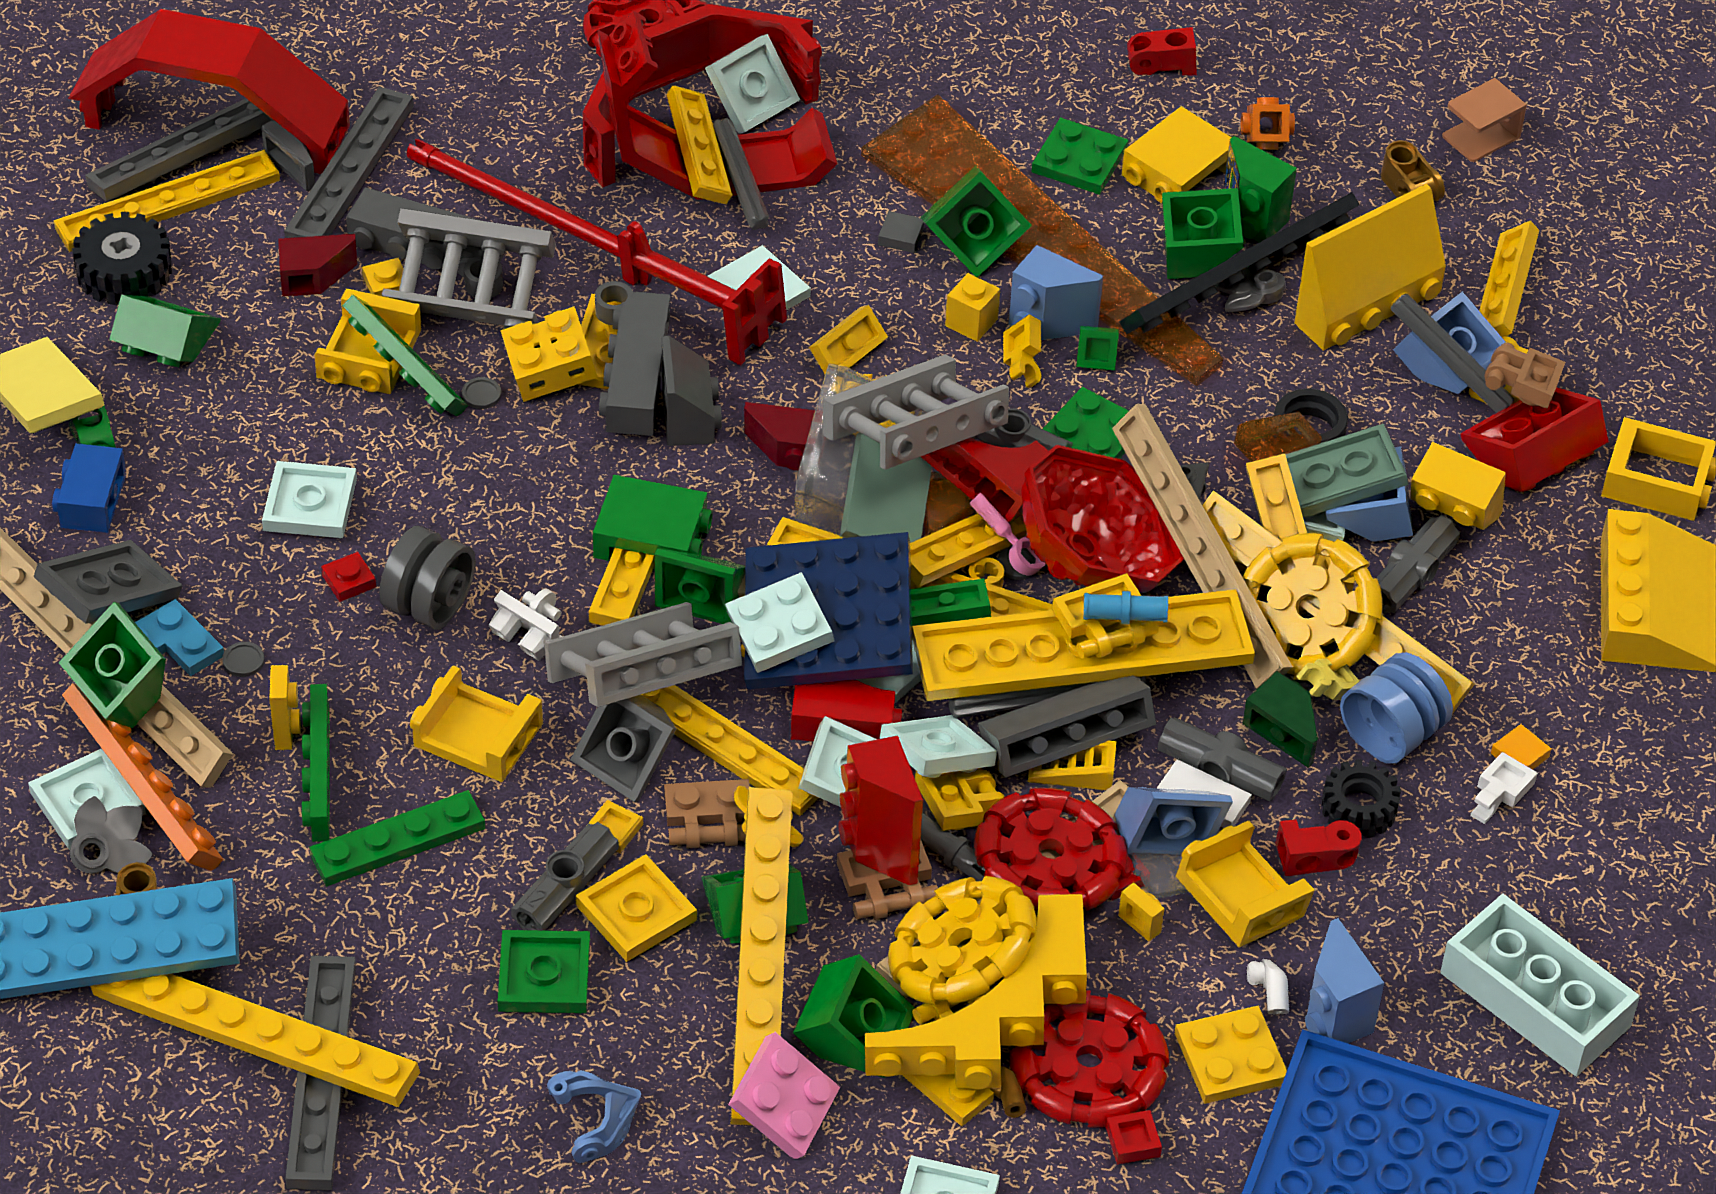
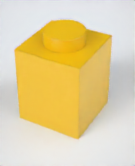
M967 273L947 295L945 326L978 342L998 320L1000 288Z

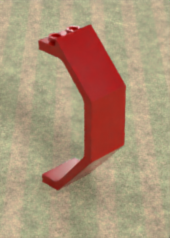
M707 4L643 29L644 34L651 38L650 43H652L653 48L649 53L651 60L657 63L658 69L629 97L627 105H629L631 100L640 95L705 70L707 66L765 34H768L799 98L806 105L817 101L819 85L821 84L819 65L822 49L818 40L813 37V20ZM604 71L583 110L584 166L602 188L615 183V129L609 111Z
M165 9L158 10L95 49L68 99L80 101L79 108L80 112L84 113L85 126L100 130L102 126V110H111L112 104L115 102V86H123L126 82L125 78L137 71L145 70L230 87L238 91L304 143L310 151L314 173L319 174L323 173L350 127L348 100L263 29Z
M633 11L623 22L615 26L610 35L597 29L609 111L623 162L694 197L676 130L627 105L629 97L658 69L657 63L651 60L649 53L653 48L652 43H650L651 38L644 34L642 27L646 23V19L644 16ZM811 108L788 129L738 135L760 192L815 186L838 164L823 113L814 108ZM724 163L732 196L737 195L733 183L731 181L730 175L728 173V170L726 168V165Z

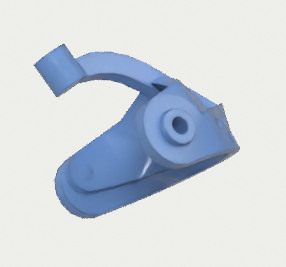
M582 1070L558 1073L547 1083L549 1094L554 1097L558 1104H566L573 1096L581 1094H598L605 1098V1117L600 1127L578 1137L574 1142L575 1146L571 1152L576 1162L583 1163L608 1155L623 1142L629 1132L641 1097V1092L638 1089L606 1081Z

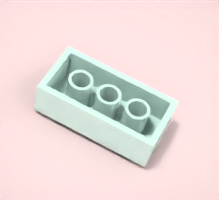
M1503 893L1447 942L1440 971L1443 976L1576 1077L1631 1027L1640 995Z

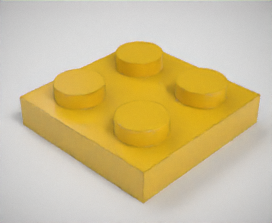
M646 854L576 895V906L626 962L697 920V909Z
M1259 1005L1175 1026L1174 1034L1204 1104L1282 1086L1287 1069Z

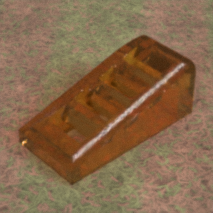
M1300 412L1250 420L1239 424L1234 444L1250 462L1281 454L1286 455L1321 443L1322 437ZM1293 427H1297L1302 434H1299ZM1283 431H1287L1290 436H1286Z

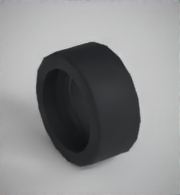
M1312 388L1294 390L1285 394L1276 403L1271 429L1273 442L1286 455L1345 436L1348 414L1345 406L1338 398L1325 391ZM1309 415L1326 421L1333 429L1323 434L1311 435L1301 433L1292 428L1287 421L1296 416Z

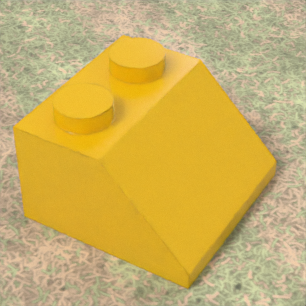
M1432 442L1411 479L1410 499L1416 501L1419 506L1426 510L1440 511L1453 517L1455 521L1462 525H1473L1484 530L1498 520L1502 514L1506 472Z

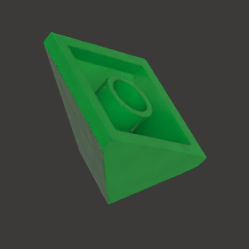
M657 548L655 552V606L664 609L688 602L692 605V616L720 624L732 623L725 604L739 598L738 590L744 578L746 566L709 556Z

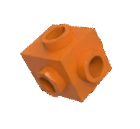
M1276 97L1257 98V104L1248 105L1247 112L1241 113V135H1247V143H1256V147L1261 150H1278V143L1289 142V135H1294L1295 115L1290 113V104H1279V98ZM1263 117L1268 118L1272 124L1267 132L1260 129V120Z

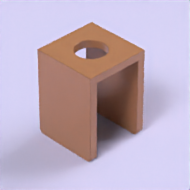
M1493 78L1448 102V109L1458 116L1463 123L1443 132L1442 137L1469 161L1475 162L1521 137L1527 104L1500 81Z

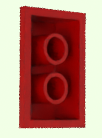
M1557 387L1547 409L1539 405L1531 406L1519 400L1461 433L1462 441L1476 459L1506 472L1505 486L1518 492L1533 489L1536 483L1550 475L1561 473L1569 464L1580 458L1592 455L1595 449L1609 442L1601 401Z
M897 735L848 745L847 764L841 765V775L845 787V792L840 793V805L844 820L838 822L841 842L843 846H850L856 862L907 885L917 884L923 798L899 737Z

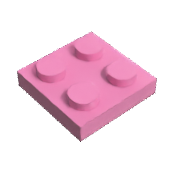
M774 1032L764 1038L728 1105L786 1154L794 1159H798L805 1155L840 1086L779 1034Z

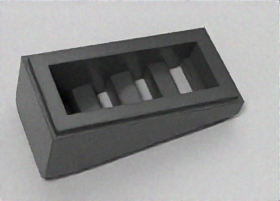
M274 120L262 125L263 149L269 158L303 189L311 191L315 185L314 166L303 143Z

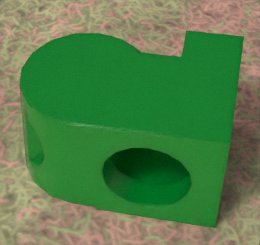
M105 405L94 410V412L98 413L96 416L79 419L80 416L69 420V427L77 444L116 448Z

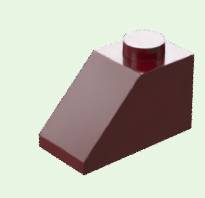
M745 402L744 433L776 466L787 467L794 471H801L803 469L816 471L823 439V411Z

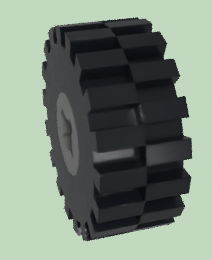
M121 212V217L114 218L113 213L104 215L105 221L100 222L95 218L90 221V229L83 226L79 230L80 237L74 238V248H72L78 285H82L84 293L88 295L92 292L94 300L100 302L103 297H106L108 304L116 305L121 295L148 297L149 292L157 295L161 292V284L166 286L170 281L169 274H172L173 268L169 237H167L164 227L159 228L158 222L153 218L146 222L145 215L137 213L135 218H130L129 212Z

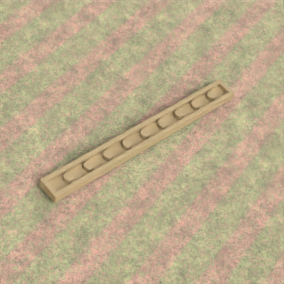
M0 528V590L67 654L96 621L85 624L33 577L37 563ZM163 685L161 698L137 723L201 787L209 788L213 786L233 755Z

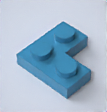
M176 599L135 622L161 654L167 652L190 676L223 657V646Z

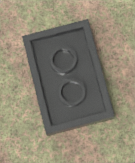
M132 540L38 563L33 576L85 624L97 621L113 602L119 603L127 613L178 599L183 586Z

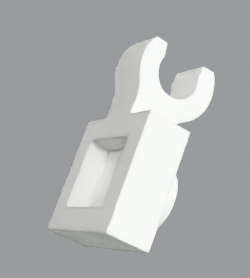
M1502 752L1480 775L1477 787L1482 790L1474 800L1478 806L1471 812V816L1485 824L1496 812L1501 802L1513 808L1535 784L1538 773Z

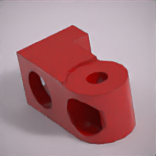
M1193 27L1142 32L1132 36L1127 43L1129 65L1131 70L1137 75H1152L1157 71L1181 70L1182 75H1197L1196 44Z
M1297 819L1280 821L1275 844L1285 876L1341 870L1351 867L1356 862L1362 833L1355 824L1343 820L1334 821L1327 827L1299 828Z

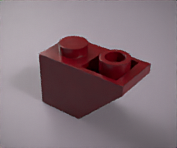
M355 234L278 238L282 297L322 294L358 265Z

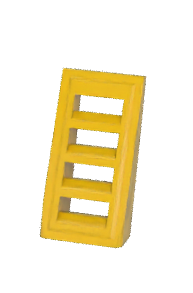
M1107 741L1060 758L1068 760L1067 768H1059V759L1051 761L1050 769H1042V765L1029 769L1028 782L1107 790L1113 783L1117 741ZM1076 761L1085 762L1084 767H1076ZM1093 763H1101V765L1093 766Z

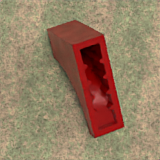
M970 437L920 457L970 499L973 500L979 493H982L1001 516L1011 524L1023 514L1021 488L1025 481L1024 473L1049 450L1038 441L1022 447L1009 448L990 445Z
M858 680L795 685L791 715V740L814 742L819 724L825 716L870 737L880 739L883 724L902 722V709L895 708V691L872 687Z

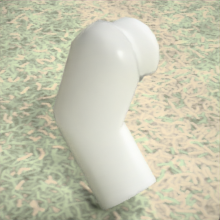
M1262 959V962H1250L1247 965V981L1251 985L1263 984V988L1266 989L1268 1014L1289 1013L1288 980L1285 972L1271 960Z

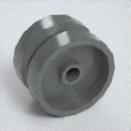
M413 526L403 534L388 557L379 588L380 603L385 609L401 616L412 614L417 623L431 629H442L459 610L468 595L476 566L475 552L470 546L454 539L443 541L439 533L426 527Z

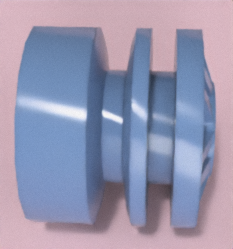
M1405 652L1395 653L1384 664L1377 667L1371 673V676H1366L1341 697L1340 711L1343 723L1354 741L1379 761L1390 764L1401 761L1417 748L1423 740H1427L1447 724L1452 718L1453 704L1451 694L1443 679L1433 667L1420 657Z

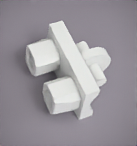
M543 589L536 595L527 591L522 601L529 605V607L502 590L494 598L499 609L489 623L492 632L510 642L522 626L528 632L518 645L522 651L536 660L540 661L545 655V641L563 637L559 635L560 627L547 619L549 617L553 621H557L562 613L554 607L556 604V594L549 589Z

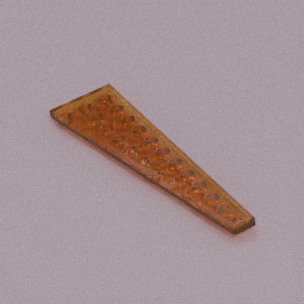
M938 94L861 147V156L932 205L976 165L1032 225L1003 253L1004 255L1020 264L1033 248L1038 245L1103 275L1099 320L1112 329H1119V333L1195 386L1201 384L1222 367L1223 357L1178 316L1171 319L1169 314L1166 313L1161 316L1164 322L1144 334L1141 328L1126 335L1119 321L1137 309L1156 300L1158 297Z

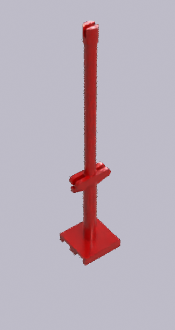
M415 139L416 146L409 144L407 148L408 159L429 169L433 168L619 257L623 279L629 284L634 285L640 280V283L647 286L651 282L652 276L723 309L728 359L742 365L745 362L744 351L751 344L760 347L769 338L768 327L774 321L783 324L787 320L782 264L769 258L735 290L651 250L642 226L636 221H632L627 226V231L623 230L617 236L459 161L420 139Z

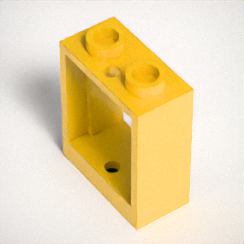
M1624 417L1606 473L1601 496L1694 521L1698 507L1706 509L1712 486L1705 485L1706 480L1713 482L1715 480L1716 458L1713 457L1716 441ZM1632 450L1698 467L1693 487L1626 469Z

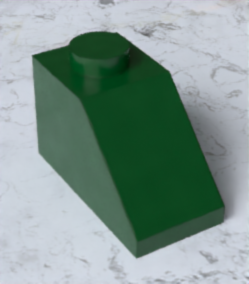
M1276 671L1246 699L1243 725L1309 768L1314 763L1318 740L1310 692L1305 690L1298 682L1290 680Z

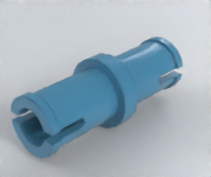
M1122 591V595L1084 593L1083 620H1121V624L1128 625L1130 620L1162 621L1167 623L1168 596L1131 595V591Z

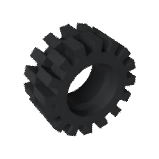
M1356 759L1354 767H1351L1348 761L1341 763L1340 770L1335 766L1331 770L1330 776L1327 775L1321 806H1323V816H1329L1328 824L1338 820L1351 822L1361 832H1366L1367 838L1374 837L1376 830L1380 834L1385 833L1387 826L1392 827L1395 822L1400 802L1401 788L1397 786L1398 780L1395 775L1388 777L1389 769L1384 766L1379 771L1376 770L1377 763L1373 761L1369 762L1368 767L1362 766V759ZM1351 792H1363L1374 797L1377 803L1369 806L1356 805L1345 796Z

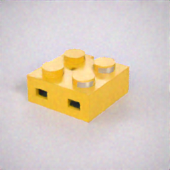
M575 306L544 316L545 321L533 325L531 321L500 330L523 402L598 378Z

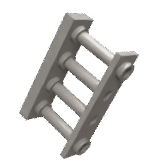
M400 208L397 223L403 235L410 241L399 291L383 288L382 296L420 304V313L504 325L505 329L531 321L532 325L539 323L535 312L527 311L537 261L541 260L542 257H554L556 242L551 231ZM430 239L443 241L447 245L437 296L414 293L424 245L429 243ZM467 245L482 247L481 249L485 251L474 302L452 299L462 249L467 248ZM504 251L519 253L522 257L512 308L489 305L499 256L504 254Z
M945 354L824 398L823 436L834 441L855 432L864 434L880 443V467L886 470L1007 424L1009 387L1003 384L978 394L956 382V359ZM951 397L958 402L947 405L941 402V400ZM922 409L927 413L915 416L909 412ZM888 420L896 423V425L888 428L879 425Z
M688 602L544 642L548 682L555 683L579 675L587 677L589 703L596 707L742 665L739 626L728 622L707 629L697 630L693 627L692 605Z

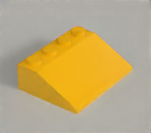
M1425 184L1307 242L1294 323L1323 351L1336 344L1343 345L1353 335L1365 329L1372 330L1381 321L1395 315L1391 307L1405 293L1417 303L1424 299L1431 300L1440 293L1446 264L1431 187Z
M1608 509L1601 536V661L1716 672L1715 544L1649 513Z

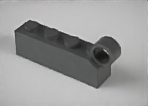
M366 187L346 216L347 234H355L357 247L361 249L370 248L399 259H406L410 241L403 235L397 223L400 208L478 220ZM430 239L429 243L424 245L421 263L431 269H442L447 245L443 241ZM467 245V248L462 249L457 274L464 277L467 293L475 297L479 281L477 277L480 276L485 251L481 249L482 247ZM506 251L499 256L491 298L497 296L503 289V269L500 262Z
M618 281L606 282L595 291V315L601 322L613 325V329H618L617 335L610 334L608 357L613 358V363H605L604 386L609 388L608 392H601L599 415L606 416V432L653 436L662 380L661 336H668L670 295L634 292L625 283ZM612 301H616V302H620V303H622V304H619V305H610V304H607V303H608V302H612Z
M1132 675L1113 680L1098 681L979 722L978 726L981 738L997 750L995 766L992 767L1006 778L1101 743L1156 725L1147 677Z

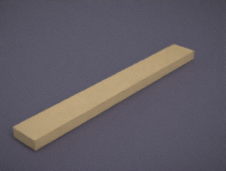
M1136 404L1112 429L1202 592L1237 590L1255 651L1253 664L1243 666L1254 686L1258 689L1276 671L1285 675L1293 666L1146 404Z

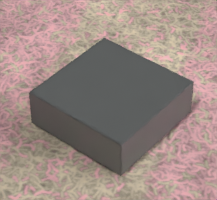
M888 211L878 235V245L914 253L925 223L919 217Z

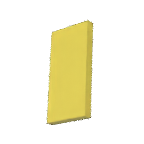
M48 337L0 354V401L29 433L33 434L104 406L101 392Z

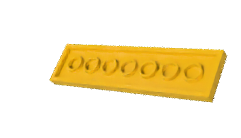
M1236 589L1168 597L1167 623L1156 621L1158 625L1157 634L1145 637V642L1135 646L1125 644L1113 648L1111 654L1100 658L1095 655L1084 659L1080 658L1076 645L1077 643L1089 640L1087 635L1083 634L1070 639L1053 610L912 626V640L927 701L1107 681L1132 675L1142 677L1253 664L1255 656ZM1118 622L1103 628L1106 633L1122 627Z

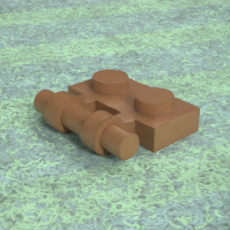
M1503 343L1494 350L1491 363L1485 371L1486 386L1490 390H1497L1500 386L1507 384L1513 387L1511 394L1519 397L1525 404L1531 406L1539 405L1547 409L1566 362L1530 347L1526 354L1516 350L1510 343Z
M749 779L664 784L667 826L684 825V828L668 829L669 845H686V849L700 848L702 843L724 842L725 846H738V841H745L746 834L742 830V824H737V822L745 821V813L735 803L734 791L738 786H745L749 790ZM714 823H722V824H723V825H718V826H702V827H699V826H698V824H714Z
M921 840L918 883L913 885H907L856 862L851 850L837 853V866L848 896L866 894L868 899L853 903L856 919L871 916L874 920L886 918L889 912L907 908L911 909L918 901L924 904L935 896L934 890L938 888L937 885L921 888L919 882L931 879L932 867ZM903 885L905 892L884 896L883 889Z

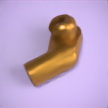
M1001 1066V1088L989 1089L994 1092L996 1097L1002 1100L1005 1114L1008 1117L1016 1118L1023 1115L1027 1109L1022 1090L1014 1072Z

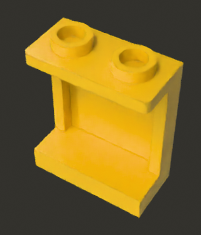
M1181 106L1124 150L1122 176L1130 184L1141 187L1152 194L1158 202L1162 203V193L1189 191L1216 169L1225 173L1229 141L1232 137Z
M346 288L341 298V306L352 294L367 302L413 349L421 332L420 304ZM342 306V317L326 349L318 348L314 354L316 377L324 379L331 384L342 383L360 387L367 392L378 391L391 394L400 376L399 371L403 367L395 359L389 362L373 347L377 341L369 333L366 336L359 333L348 322L352 315Z
M453 665L444 678L439 677L436 680L429 699L424 706H418L411 717L410 728L413 729L414 746L503 782L543 725L542 699L527 694L518 706L462 682L461 668Z
M1250 821L1235 827L1227 826L1217 835L1203 841L1195 840L1191 842L1181 854L1182 860L1175 876L1238 947H1242L1281 929L1305 916L1315 891L1304 878L1288 885L1251 845L1250 839L1255 827Z

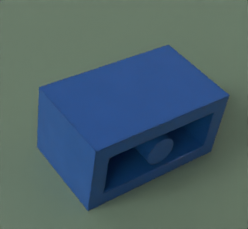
M75 443L71 458L65 459L63 463V483L61 489L56 488L53 494L52 509L53 512H57L59 515L60 528L109 532L126 477L123 448Z

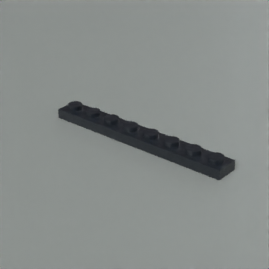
M1353 192L1137 309L1119 321L1126 335L1139 328L1145 334L1164 322L1161 318L1162 315L1168 313L1172 319L1191 308L1189 300L1195 298L1199 304L1218 293L1215 286L1220 283L1226 289L1245 278L1242 271L1249 268L1253 274L1271 264L1269 256L1276 254L1278 259H1281L1298 249L1295 243L1298 240L1302 239L1306 245L1307 242L1325 234L1322 227L1328 225L1330 230H1333L1349 221L1350 217L1347 213L1360 204Z

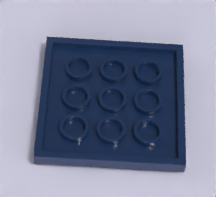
M908 532L746 548L745 595L802 572L834 637V642L757 673L745 649L744 681L747 690L913 674L911 552Z

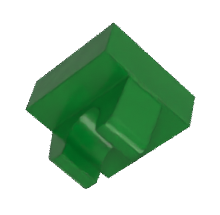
M1080 326L1076 367L1115 370L1119 329Z

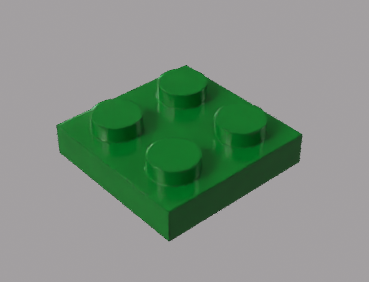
M1060 117L1032 162L1031 172L1100 195L1124 156V150L1128 147L1129 140Z
M1081 387L1044 426L1043 430L1072 442V448L1120 459L1125 454V451L1112 428L1129 411Z
M502 930L498 1012L587 1013L590 931Z

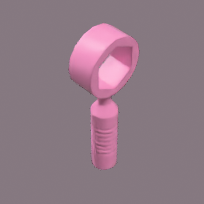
M979 493L969 503L986 523L993 528L998 536L1007 538L1013 545L1009 550L1008 557L1011 565L1017 572L1030 576L1036 574L1045 566V563L1040 561L1030 549V540L1026 536L1018 539L1012 533L1011 525L1001 516L982 493ZM1022 548H1027L1036 558L1035 564H1030L1021 554Z

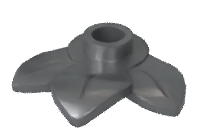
M1248 268L1242 271L1245 278L1226 289L1222 283L1215 286L1218 291L1230 294L1225 304V311L1236 312L1253 309L1260 304L1277 302L1283 297L1286 281L1285 277L1278 272L1262 268L1252 274Z
M96 796L85 801L78 808L74 818L77 836L70 847V858L75 867L82 872L90 874L101 872L106 868L118 873L124 866L130 863L139 862L146 864L151 858L152 852L143 844L134 841L141 827V808L138 806H120L107 812L102 802ZM89 844L96 845L100 849V856L95 860L87 859L83 854L85 846Z

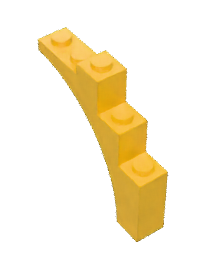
M1082 894L1038 896L1036 934L1029 941L1031 948L1026 958L1013 974L1006 979L1004 978L990 992L974 1003L951 1015L923 1025L889 1032L865 1033L866 1076H937L955 1074L956 1088H1001L1000 1046L1024 1047L1028 1045H1044V1004L1067 1005L1071 1003H1086L1087 969Z

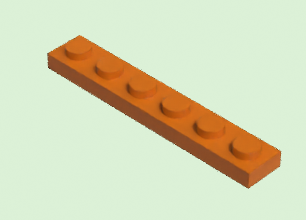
M72 683L62 696L188 863L208 871L216 869L224 859L213 846L216 843L215 838L206 829L196 824L192 818L195 814L193 809L185 801L174 795L171 791L173 783L165 774L152 766L150 763L152 759L151 754L129 735L132 731L131 728L106 720L77 684Z

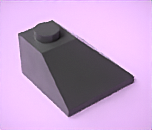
M643 695L599 706L595 710L570 760L633 802H637L644 793L677 728L663 708Z

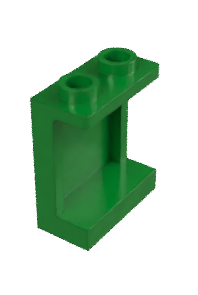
M613 475L593 530V558L609 561L613 548L655 555L657 548L701 555L703 539H700L702 533H709L713 519V510L707 509V492Z

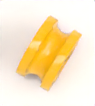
M984 557L969 565L968 577L981 579L980 577H983L985 573L991 574L992 576L989 575L985 579V583L1003 588L1005 570L998 560Z

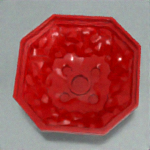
M1055 445L1024 473L1025 481L1021 488L1023 520L1027 530L1026 538L1030 540V549L1040 561L1047 565L1048 571L1053 577L1059 580L1071 579L1076 585L1088 587L1127 573L1140 594H1144L1154 589L1184 560L1138 474L1125 460Z

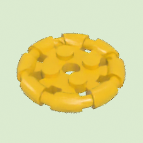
M1317 533L1292 535L1283 538V543L1271 550L1269 547H1266L1252 560L1243 575V579L1267 622H1270L1274 628L1275 636L1293 666L1287 673L1294 675V680H1299L1296 676L1307 663H1314L1317 659L1328 658L1332 663L1330 669L1333 672L1345 665L1349 667L1354 665L1373 643L1376 637L1373 631L1377 619L1381 620L1382 617L1381 588L1378 579H1373L1368 570L1369 562L1350 544L1340 539H1337L1335 542L1324 539L1323 534ZM1319 554L1330 557L1331 561L1328 570L1316 565ZM1291 557L1296 568L1284 574L1279 563ZM1354 577L1358 587L1349 593L1343 581ZM1261 585L1271 588L1267 594L1268 603L1257 600ZM1314 596L1320 602V610L1313 618H1303L1299 612V605L1304 598ZM1350 611L1361 614L1357 629L1345 626ZM1336 641L1339 650L1326 656L1322 647ZM1291 644L1303 647L1299 659L1288 656Z
M985 876L982 881H976L973 877L963 878L934 890L935 896L924 904L918 901L899 922L894 932L897 940L890 943L888 965L894 982L900 983L901 991L910 998L938 1005L941 1001L946 1000L950 1004H957L975 999L991 991L990 986L1002 977L1006 979L1013 974L1026 958L1031 948L1029 939L1033 938L1036 934L1037 923L1034 906L1028 896L1023 895L1020 887L1010 881ZM977 899H981L980 904L977 903ZM945 909L947 910L946 913L942 914L936 920L933 919L935 916L940 914ZM915 939L919 940L920 946H913ZM971 939L966 945L957 947L962 941Z

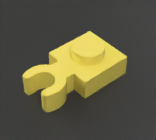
M1328 658L1317 659L1314 663H1307L1296 676L1299 680H1307L1313 685V688L1309 691L1312 696L1320 697L1324 694L1332 700H1341V697L1349 689L1360 682L1347 665L1333 672L1330 669L1332 663Z

